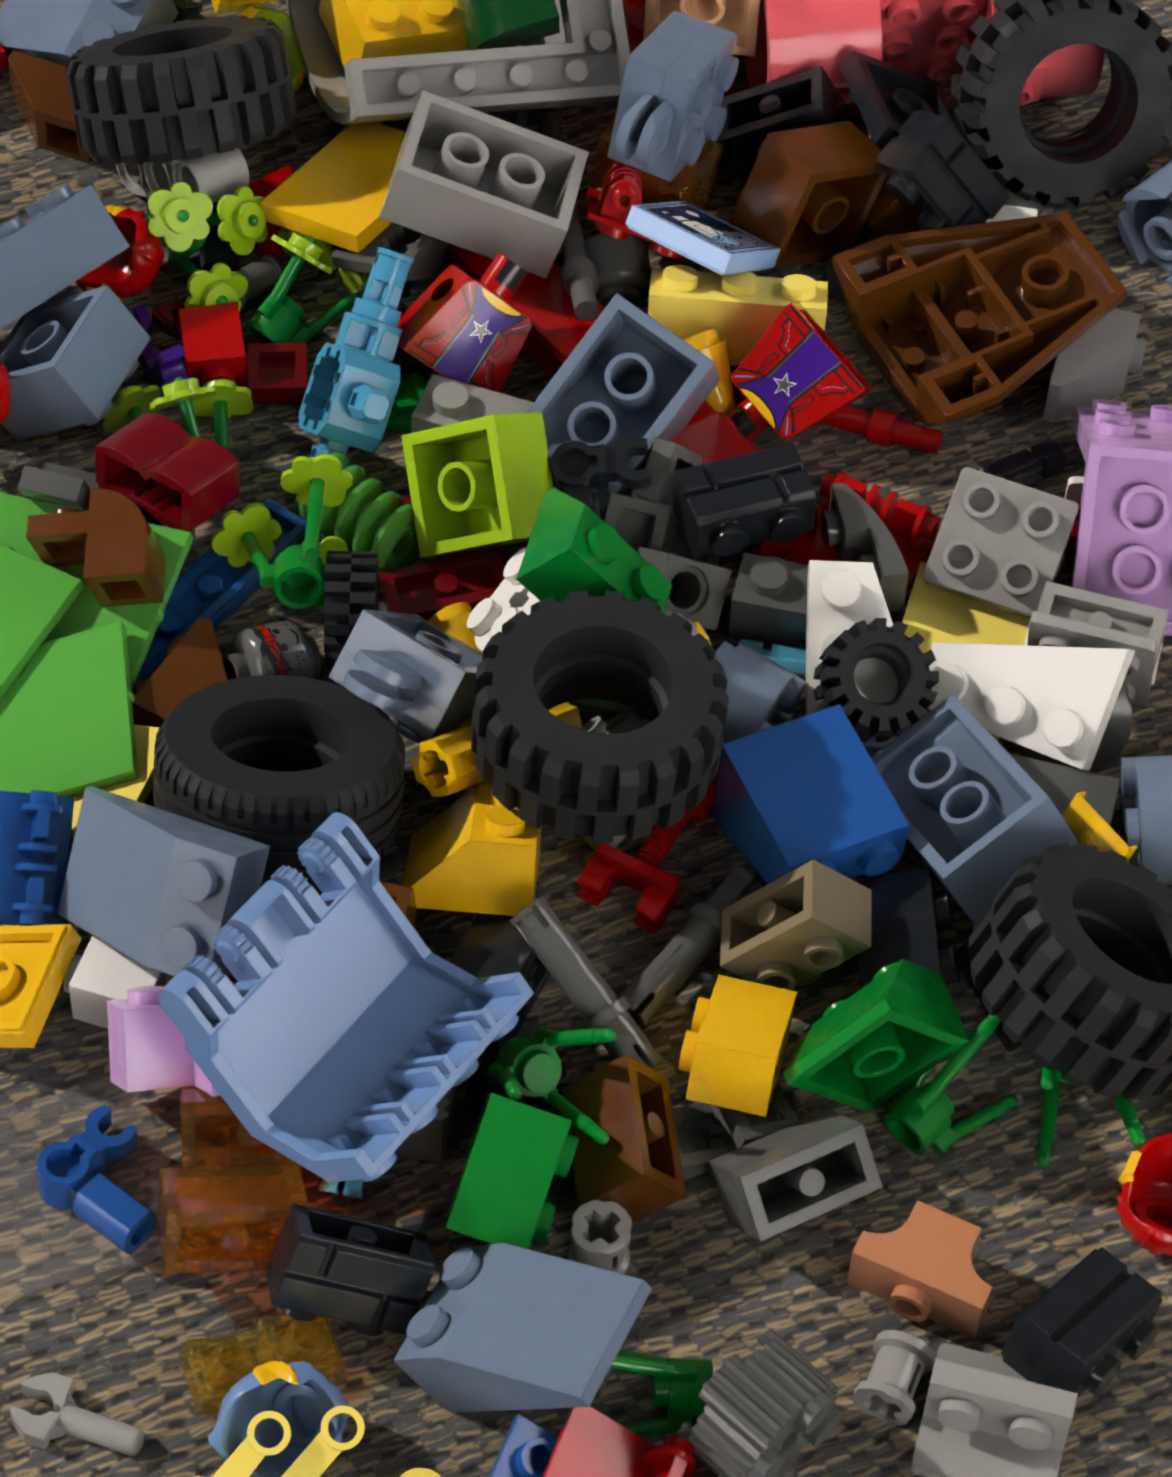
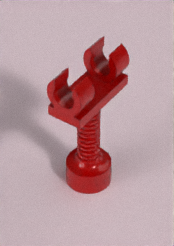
M708 784L707 795L697 807L689 811L684 809L683 819L663 830L658 825H654L651 835L647 836L634 857L605 843H600L595 850V856L586 863L578 878L576 885L582 888L576 896L595 906H599L615 880L642 893L634 910L639 915L633 924L656 934L670 914L672 907L679 900L680 878L660 870L658 867L688 820L700 822L706 818L714 805L716 792L714 784Z

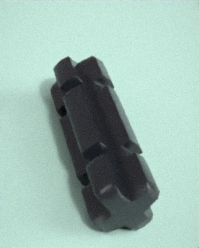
M1048 439L1031 446L1032 453H1029L1027 449H1023L986 464L982 468L985 473L1029 486L1038 482L1037 475H1041L1046 479L1062 472L1066 456L1056 440ZM957 476V478L955 479V486L957 484L959 476Z

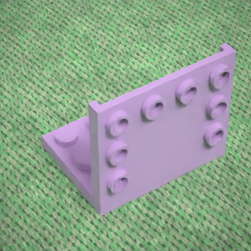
M1093 399L1091 400L1090 408L1076 406L1074 433L1086 464L1071 587L1169 610L1164 635L1172 636V406L1152 405L1150 413L1126 411L1127 403L1121 401Z

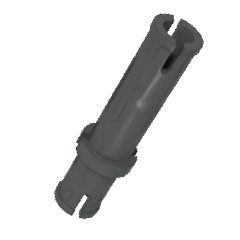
M734 867L728 873L726 879L704 903H694L684 914L685 924L622 993L617 995L618 999L624 995L632 1005L629 1013L641 1030L648 1026L653 1016L715 948L720 950L722 909L763 887L762 883L758 882L750 890L746 888L756 877L753 873L742 867Z
M545 896L540 897L532 903L531 907L527 906L515 915L509 922L513 927L517 928L585 1020L586 1024L581 1028H611L616 1031L617 1036L614 1041L602 1043L613 1060L627 1054L652 1068L664 1059L663 1055L658 1053L627 1011L632 1007L625 995L618 999L547 903L548 900Z

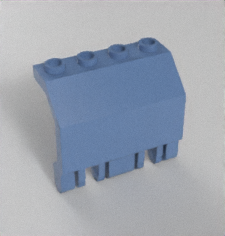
M334 812L298 848L299 851L297 852L299 855L298 859L302 862L301 865L306 867V872L322 894L319 895L315 888L307 882L308 879L302 875V872H298L296 868L293 869L289 865L288 867L283 865L270 877L271 880L266 881L228 920L227 925L222 927L212 937L213 940L211 942L214 944L213 948L217 951L216 954L222 957V962L238 982L233 985L229 978L221 972L222 969L216 965V962H212L210 958H205L204 955L199 956L197 954L184 966L185 969L179 971L158 993V1001L185 1037V1050L252 1137L329 1183L353 1180L369 1182L380 1177L392 1167L397 1159L395 1151L410 1134L421 1130L435 1118L438 1113L436 1104L450 1088L461 1084L477 1070L479 1066L477 1058L488 1045L502 1038L515 1027L519 1020L517 1016L518 1011L533 996L534 991L520 972L477 978L432 953L379 881V854L351 818L342 813Z

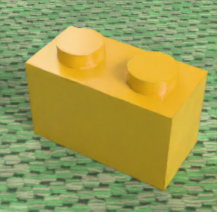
M718 975L711 998L698 997L691 1031L687 1030L684 1037L678 1070L690 1073L685 1099L766 1117L788 1044L797 992Z

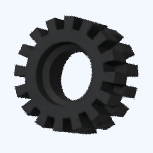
M327 551L324 588L325 664L336 663L362 610L378 611V552Z
M875 618L868 625L865 620L855 623L850 629L844 630L824 650L819 658L822 662L815 668L813 679L820 680V685L814 689L816 701L825 699L827 706L824 709L840 704L862 742H866L872 736L876 737V743L887 741L893 735L898 737L928 712L926 708L934 703L937 692L931 691L932 687L939 682V671H930L929 666L936 660L933 651L930 650L923 654L918 646L925 639L918 632L911 638L904 635L908 625L899 621L891 627L886 626L887 618ZM866 658H877L885 661L893 668L898 679V690L893 700L886 703H875L867 700L859 693L854 683V670L859 661Z

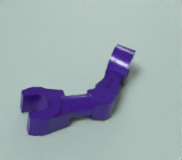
M141 305L133 307L134 318L151 337L152 322L149 311ZM149 342L138 357V361L144 369V378L149 386L157 385L160 391H162L164 385L173 383L177 377H183L184 379L194 378V376L189 377L184 369L182 356H185V352L182 346L175 345L156 352Z

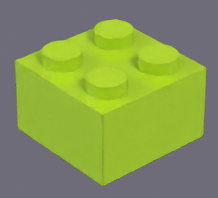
M542 412L493 414L401 435L420 558L477 552L529 541L544 493L554 487Z

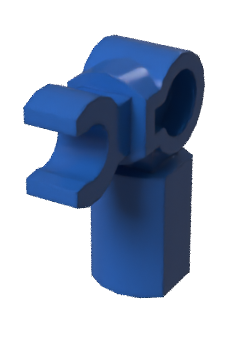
M103 1105L88 1115L85 1121V1132L80 1136L75 1134L66 1142L53 1143L44 1148L37 1161L38 1190L41 1199L47 1205L57 1209L73 1208V1212L78 1218L123 1252L131 1255L151 1237L156 1226L157 1217L155 1212L103 1174L106 1163H116L127 1159L134 1153L138 1145L137 1128L132 1124L116 1136L102 1134L112 1125L111 1109Z

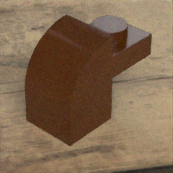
M91 488L89 511L60 508L54 510L51 514L28 515L26 538L42 562L52 567L84 564L83 579L102 607L163 603L166 571L163 548L139 508L126 496L113 490Z

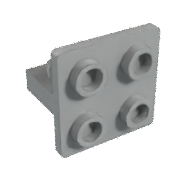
M964 467L959 475L923 573L924 581L927 584L1031 618L1032 613L1038 610L1046 581L1058 584L1061 581L1065 570L1064 551L1079 513V505L1074 501L970 467Z
M1046 581L1038 610L1032 613L1027 645L1135 650L1124 681L1129 690L1128 699L1131 706L1136 705L1146 708L1150 696L1153 672L1168 621L1169 610Z
M942 1343L939 1346L910 1469L914 1474L925 1477H1058L1078 1393L1038 1384L1034 1379L1028 1381L1003 1362V1357Z

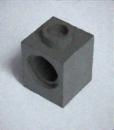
M638 546L637 553L649 564L655 566L664 578L671 582L675 576V590L672 596L668 598L666 608L672 612L683 614L685 618L692 619V622L698 621L703 628L716 631L732 570Z

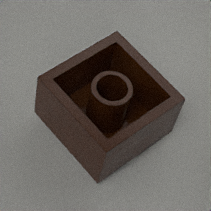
M851 121L768 133L758 149L756 162L745 187L737 197V205L729 224L780 248L781 250L774 268L829 259L837 252L852 249L887 177V174L878 165L876 159L881 150Z

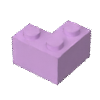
M165 986L130 988L127 990L128 999L107 1001L111 1083L126 1092L195 1086L211 1096H220L185 1050V1037L161 1007L158 1001V993Z

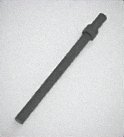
M554 114L541 116L538 120L539 133L564 142L559 118ZM575 202L568 232L561 245L565 262L561 269V277L565 293L572 298L576 318L581 321H590L598 314L595 292L598 289L599 281L596 267L587 257L577 203Z

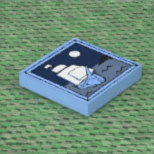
M685 201L632 205L625 223L629 229L720 275L774 268L781 250Z

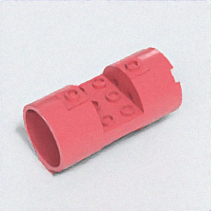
M761 0L756 56L742 55L748 89L822 66L849 108V120L857 119L861 116L858 106L850 98L849 86L840 69V66L852 51L940 83L949 82L953 75L962 74L963 67L955 60L961 44L965 43L971 46L977 36L970 27L980 15L988 21L998 11L993 3L995 0ZM1075 44L1063 47L1049 54L1033 69L1027 78L1021 94L1020 107L1031 102H1039L1040 99L1093 94L1101 78L1105 52L1093 44Z

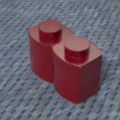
M144 413L95 446L97 484L102 489L121 493L133 501L136 506H143L154 518L170 528L192 531L239 497V461L227 448L212 440L202 437H191L181 425L165 416L156 413Z

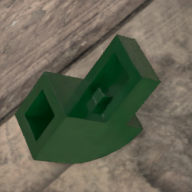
M457 0L470 50L516 47V44L560 33L559 14L555 0Z

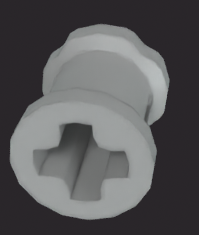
M591 1200L581 1205L572 1216L570 1233L572 1243L568 1252V1259L625 1274L631 1259L628 1246L631 1240L630 1232L632 1228V1219L626 1209L612 1201Z
M883 1330L877 1334L874 1341L873 1350L876 1358L868 1377L856 1387L852 1400L855 1406L863 1413L897 1426L907 1425L916 1409L912 1399L922 1375H927L932 1371L936 1355L926 1342L914 1335L898 1330Z

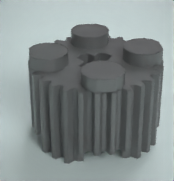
M768 1329L763 1335L758 1337L757 1341L764 1347L762 1350L758 1349L753 1357H748L744 1362L737 1354H734L729 1359L727 1358L718 1370L714 1371L712 1378L704 1383L703 1389L698 1395L706 1403L705 1411L696 1420L698 1423L693 1427L686 1421L676 1434V1437L692 1444L694 1447L693 1454L718 1477H793L796 1468L789 1461L808 1442L815 1447L823 1443L836 1429L843 1417V1413L834 1406L838 1387L771 1329Z

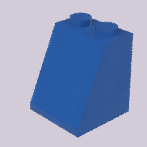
M840 704L722 744L713 816L724 835L767 884L813 859L850 879L865 874L867 876L881 875L903 860L910 825Z

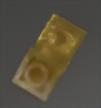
M288 1315L261 1317L252 1333L186 1340L179 1353L197 1416L218 1414L222 1401L230 1388L241 1378L253 1372L255 1367L270 1361H283L284 1363L304 1361L310 1363L312 1367L317 1369L331 1382L342 1379L346 1372L329 1319L319 1315L313 1321H300Z

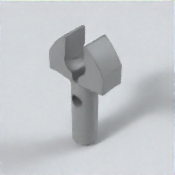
M55 1372L37 1375L20 1383L23 1395L37 1400L48 1401L53 1405L55 1412L49 1411L43 1415H32L21 1408L9 1406L12 1423L22 1440L26 1444L46 1450L50 1440L67 1434L129 1456H135L143 1447L145 1435L141 1428L77 1407L72 1397L75 1390L74 1380Z

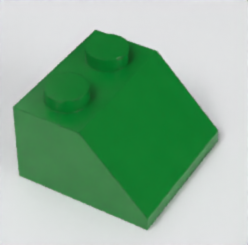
M554 487L544 493L516 580L540 601L552 596L556 602L566 600V595L569 592L588 590L589 596H605V591L607 590L623 592L624 599L638 603L642 597L654 601L661 606V612H665L672 584L663 577L662 573L655 566L649 564L619 536L612 526L606 524L584 503Z
M901 959L897 963H892L880 969L875 974L873 981L848 999L832 1004L825 1010L822 1018L802 1031L783 1074L787 1084L864 1112L877 1108L970 1042L942 974Z

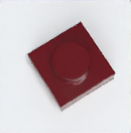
M307 343L248 344V388L251 390L253 404L302 403L308 385Z

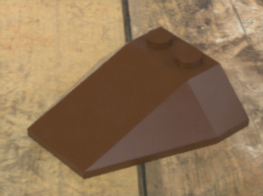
M1068 213L885 235L833 256V267L860 344L914 421L921 423L947 425L1000 403L1127 298L1126 288Z

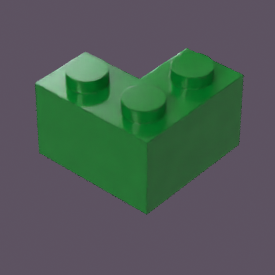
M486 1092L464 1155L466 1161L443 1226L446 1229L490 1244L507 1243L529 1249L531 1242L543 1245L556 1209L555 1204L545 1201L554 1174L566 1178L579 1141L578 1137L568 1134L572 1120L494 1093Z

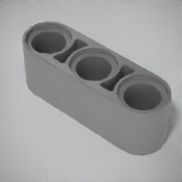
M238 148L220 154L213 153L187 160V158L172 160V162L116 164L119 177L125 187L133 194L147 198L154 191H170L172 185L176 182H185L191 187L192 193H205L212 200V203H215L224 195H234L238 187H249L250 180L246 161Z

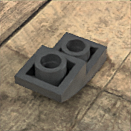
M845 483L832 484L829 510H823L820 514L821 534L825 546H834L838 561L873 562L889 613L903 611L909 572L896 541L872 507Z

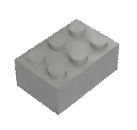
M422 90L403 138L379 218L494 259L498 252H500L527 272L547 278L568 232L589 152Z

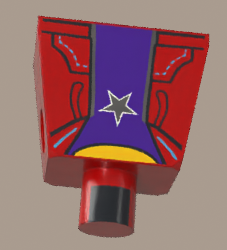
M498 252L479 281L454 264L447 267L401 315L397 328L403 331L398 345L443 377L500 393L532 328L533 320L509 302L528 272L500 252Z
M791 302L782 310L730 376L733 384L746 399L727 415L734 422L738 432L749 442L769 425L785 442L808 431L865 396L873 387L801 303Z

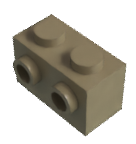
M814 859L722 909L720 967L751 982L793 990L805 981L831 968H835L842 962L871 948L872 890Z

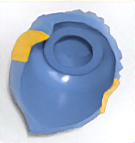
M270 1361L255 1367L253 1372L241 1378L230 1388L222 1401L217 1422L208 1437V1442L220 1457L226 1461L247 1437V1428L254 1416L264 1411L278 1412L290 1424V1442L281 1453L265 1456L250 1477H281L320 1433L324 1415L334 1407L349 1406L347 1399L341 1395L340 1388L329 1379H326L310 1363L304 1361L291 1363ZM347 1414L336 1415L329 1422V1435L336 1442L342 1443L343 1432L348 1427L347 1419L350 1417ZM274 1419L261 1421L255 1429L257 1443L265 1448L277 1446L284 1436L283 1427Z

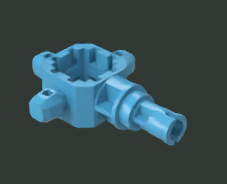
M377 246L376 256L362 299L356 297L351 313L345 311L335 344L326 342L317 354L299 410V429L321 437L319 445L312 446L310 458L321 454L330 455L334 452H341L346 455L349 446L372 453L382 441L400 385V366L392 363L403 331L397 328L402 312L397 311V307L414 258Z

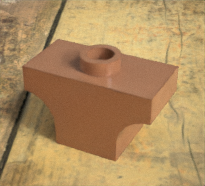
M917 1200L909 1218L898 1229L888 1233H871L863 1230L852 1251L847 1284L888 1301L893 1311L905 1319L915 1322L930 1319L976 1339L986 1318L993 1286L979 1277L973 1267L982 1228Z

